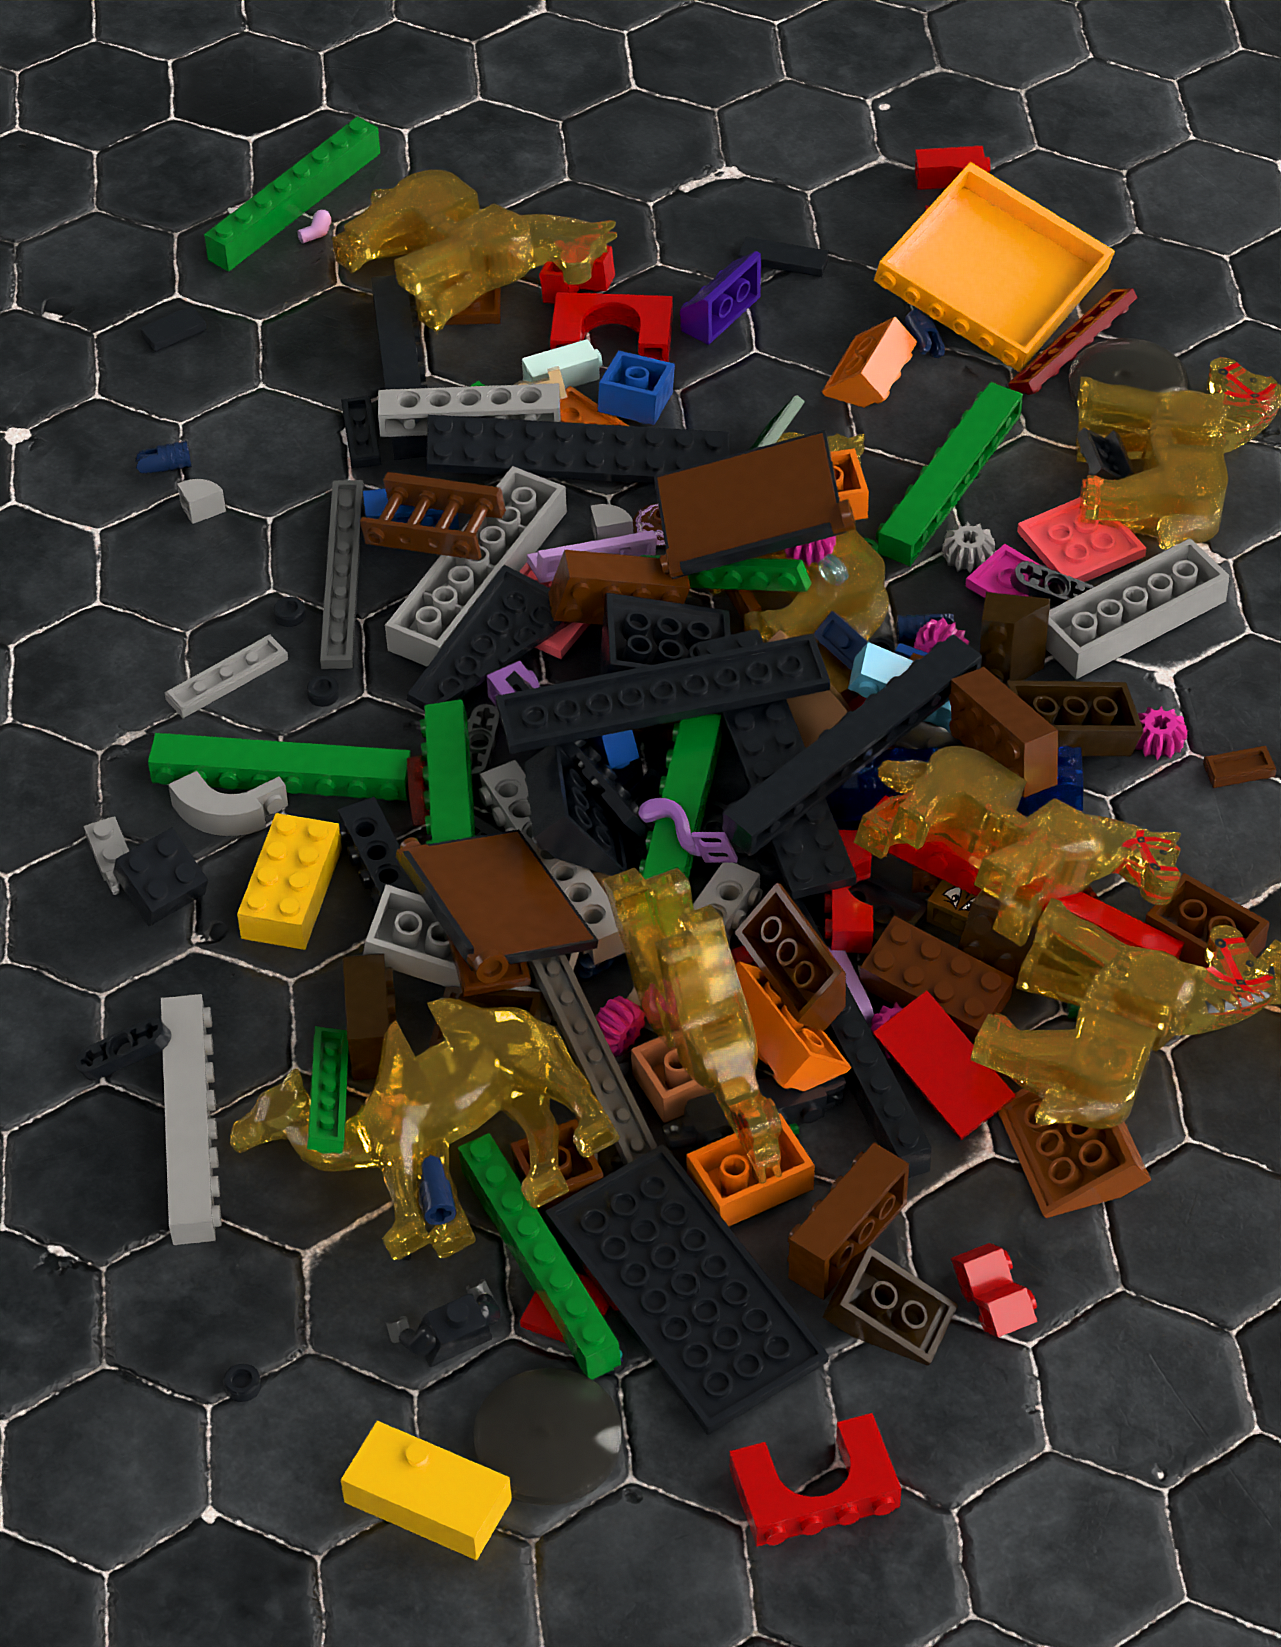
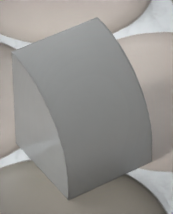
M191 479L177 484L180 504L192 524L226 512L223 490L216 483L204 479Z
M609 504L590 506L591 528L595 541L633 534V520L622 508Z

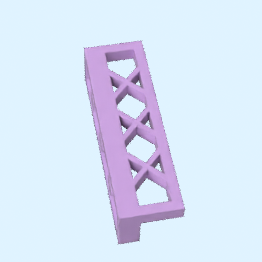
M652 530L540 550L537 553L527 554V563L540 583L550 582L554 579L564 549L630 556L655 555L657 536Z

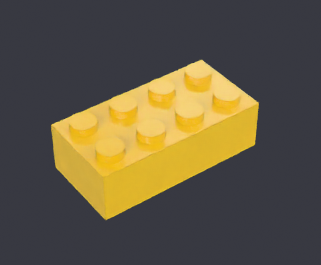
M275 813L237 913L241 939L306 949L342 851L339 823Z

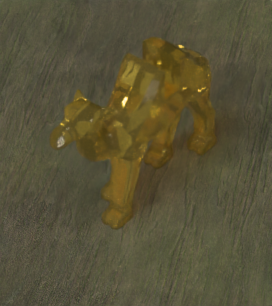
M441 998L428 1002L427 1005L446 1041L432 1046L424 1053L416 1056L397 1021L395 1020L389 1026L383 1040L381 1061L375 1086L357 1113L345 1122V1140L342 1154L334 1152L325 1154L307 1149L310 1096L303 1086L298 1069L291 1070L282 1084L261 1093L251 1111L233 1123L230 1136L231 1146L236 1152H245L254 1146L271 1140L287 1139L301 1159L318 1170L336 1172L375 1167L383 1168L384 1181L392 1198L395 1221L391 1229L384 1235L383 1244L392 1259L399 1260L431 1243L440 1258H447L476 1241L468 1218L459 1203L457 1189L449 1171L450 1143L478 1129L498 1111L502 1110L522 1128L527 1136L531 1168L528 1176L522 1183L521 1191L528 1204L535 1209L566 1194L569 1190L559 1169L558 1141L560 1130L550 1111V1098L566 1105L578 1118L579 1125L575 1130L573 1142L582 1157L588 1158L620 1139L603 1106L592 1094L589 1082L573 1062L555 1026L535 1019L526 1010L516 1007L480 1008L452 998ZM431 1154L432 1156L439 1157L444 1167L445 1177L450 1181L456 1216L448 1223L436 1225L428 1234L425 1229V1219L419 1205L418 1178L421 1179L423 1159Z

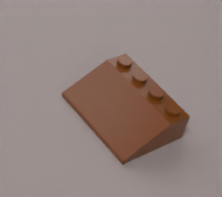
M1085 1053L1014 1093L1016 1095L1015 1099L998 1112L1045 1218L1121 1198L1151 1181L1101 1070Z

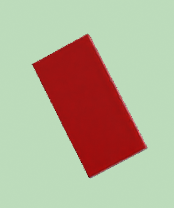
M925 991L873 1032L878 1042L961 1141L1016 1097L1013 1091L928 991Z

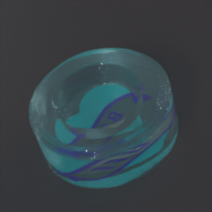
M828 554L819 561V571L830 584L840 586L849 578L847 568L836 556Z

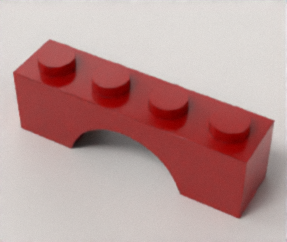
M838 830L856 873V883L870 878L872 844L860 839L863 830ZM851 886L825 893L824 913H831V919L825 918L824 938L831 939V951L869 954L873 944V906L856 899L848 890Z

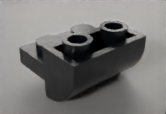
M1084 427L1076 436L1081 446L1080 452L1088 463L1089 474L1094 480L1101 483V491L1110 501L1116 500L1127 506L1138 493L1139 479L1120 435L1113 430L1104 438Z

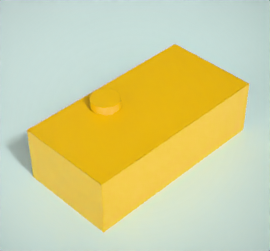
M376 1421L341 1478L344 1503L474 1560H477L512 1500L510 1477L380 1421Z

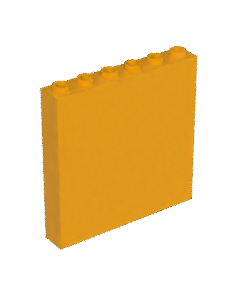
M970 162L879 262L874 281L907 303L923 311L932 319L947 326L956 334L974 343L980 349L1001 360L1004 364L1021 372L1108 270L1115 251Z

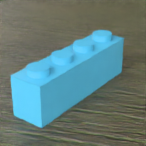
M868 642L854 659L848 689L859 693L865 698L873 693L877 694L886 687L891 678L904 673L913 661ZM946 702L927 717L924 722L940 726L951 733L949 728V722L951 721L950 702Z

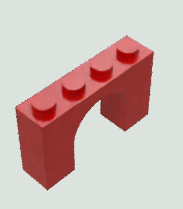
M983 146L916 149L915 177L917 189L947 188L970 162L990 174V157H985ZM925 205V211H926L931 205Z
M556 292L550 338L551 350L583 341L589 331L600 325L621 324L632 328L639 335L638 349L640 356L669 362L673 323V296Z
M873 1413L837 1422L836 1443L846 1466L848 1477L841 1487L824 1496H803L788 1489L777 1475L766 1442L730 1451V1473L756 1546L765 1544L777 1545L790 1537L801 1534L813 1535L820 1532L823 1528L838 1524L850 1525L859 1518L874 1514L882 1516L891 1513L896 1508H900L901 1486Z

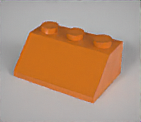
M896 317L856 335L823 388L822 393L826 397L863 408L873 403H882L890 395L889 389L892 384L900 378V370L903 365L911 359V352L917 341Z

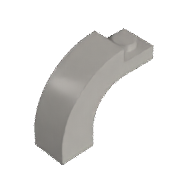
M198 771L168 784L172 806L181 818L194 828L214 835L239 836L260 831L266 828V816L277 813L288 806L286 785L280 777L240 794H224L215 791L207 785Z

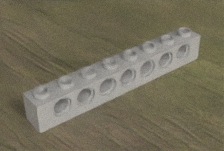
M516 760L481 773L482 788L478 789L479 796L485 807H491L497 826H503L505 831L518 829L521 831L599 940L597 949L581 951L583 955L589 953L594 965L631 950L627 924L591 871L587 868L556 859L546 849L542 851L532 839L533 828L529 818L531 812L530 804L527 800L526 775Z

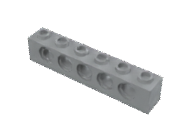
M559 383L378 390L380 437L427 435L428 415L561 422Z
M722 863L627 997L645 1013L644 1028L663 1035L669 1025L676 1024L685 1002L691 1001L694 998L703 977L707 978L710 975L714 966V960L719 953L724 954L726 952L731 936L744 922L751 907L755 908L759 904L763 894V890L760 889L759 873L735 863Z

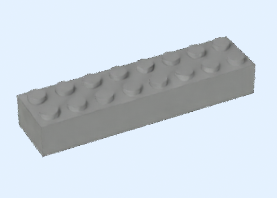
M512 466L496 486L501 487L506 509L502 519L485 517L476 534L481 552L480 560L441 555L385 624L388 651L428 667L505 564L519 572L527 563V554L535 553L567 513L565 486ZM467 522L466 525L462 528L461 531H464V529L466 528L468 522Z

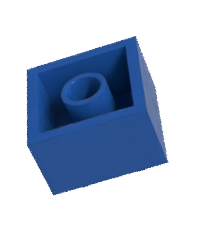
M618 351L599 382L598 412L634 420L642 424L655 425L673 394L675 364Z

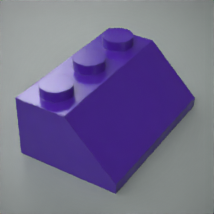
M755 251L733 261L724 270L719 271L716 277L709 284L703 286L698 294L689 302H685L679 313L681 331L709 345L761 297V253Z

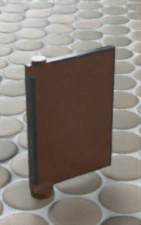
M826 430L654 476L666 554L660 556V562L664 574L670 573L672 579L856 530L849 499L840 501Z
M519 829L421 845L416 838L410 837L401 843L400 849L396 850V859L471 971L483 983H492L502 978L507 972L509 964L597 949L599 940Z

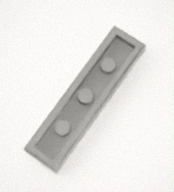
M269 634L166 691L165 699L182 718H185L287 661L288 654Z

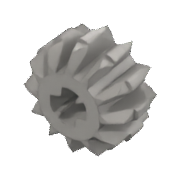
M968 521L963 527L955 524L953 530L947 531L942 546V553H944L948 566H955L957 572L967 569L971 573L973 569H977L995 552V542L990 534V529L982 530L980 523L976 526H970Z

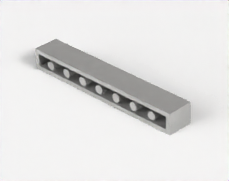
M202 994L161 998V1020L171 1031V1040L163 1049L168 1214L173 1245L216 1241L215 1227L221 1226L222 1223L220 1205H214V1197H220L219 1177L213 1176L212 1169L219 1168L217 1147H211V1139H217L216 1118H210V1111H216L215 1091L209 1090V1083L215 1082L213 1062H208L207 1055L214 1054L212 1034L206 1035V1028L212 1027L211 1008L204 1007Z

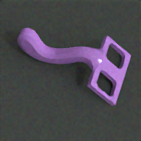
M667 798L649 799L640 806L638 812L640 819L646 823L660 818H671L675 823L678 841L682 849L689 854L702 856L705 863H737L738 857L726 833L692 832L691 834L687 815L675 801ZM701 838H717L721 842H704ZM709 853H726L728 857L710 856Z

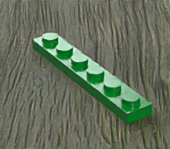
M641 555V557H652V558H660V556H661V555ZM751 558L688 575L691 588L807 592L812 584L803 561L797 559Z
M315 1026L307 1149L325 1154L332 1152L343 1153L348 1070L347 1030Z

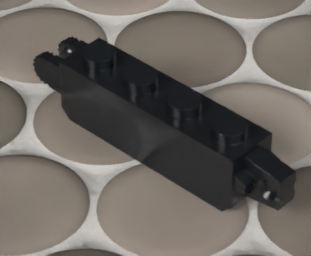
M842 1074L812 1089L801 1091L794 1088H783L775 1081L773 1076L689 1099L685 1105L684 1117L663 1125L662 1137L669 1150L692 1147L695 1151L739 1131L731 1112L739 1127L738 1113L746 1128L762 1122V1118L770 1106L769 1101L773 1106L775 1115L781 1113L788 1125L812 1123L824 1117L825 1109L832 1108L834 1105L838 1106V1104L843 1102V1088H845L846 1079ZM758 1087H759V1090H760V1092H761V1094H762V1097H761L762 1117H761L760 1107H759Z

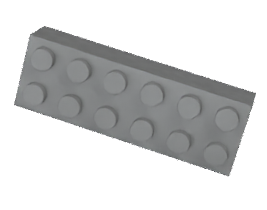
M1189 538L1049 610L1046 650L1075 679H1078L1226 602L1230 575Z
M386 884L365 941L363 955L384 954L385 967H392V970L445 987H461L448 935L422 896ZM579 952L565 954L573 971ZM528 961L526 962L531 977L530 985L505 989L542 992Z

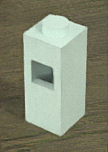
M588 339L522 358L523 380L534 382L548 378L547 369L559 366L565 389L569 386L575 387L600 379L599 367L603 364L602 357L598 349H593Z

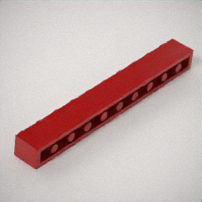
M886 795L868 814L860 839L975 896L979 894L982 888L1076 923L1078 926L1072 941L1073 945L1160 988L1175 969L1185 942Z

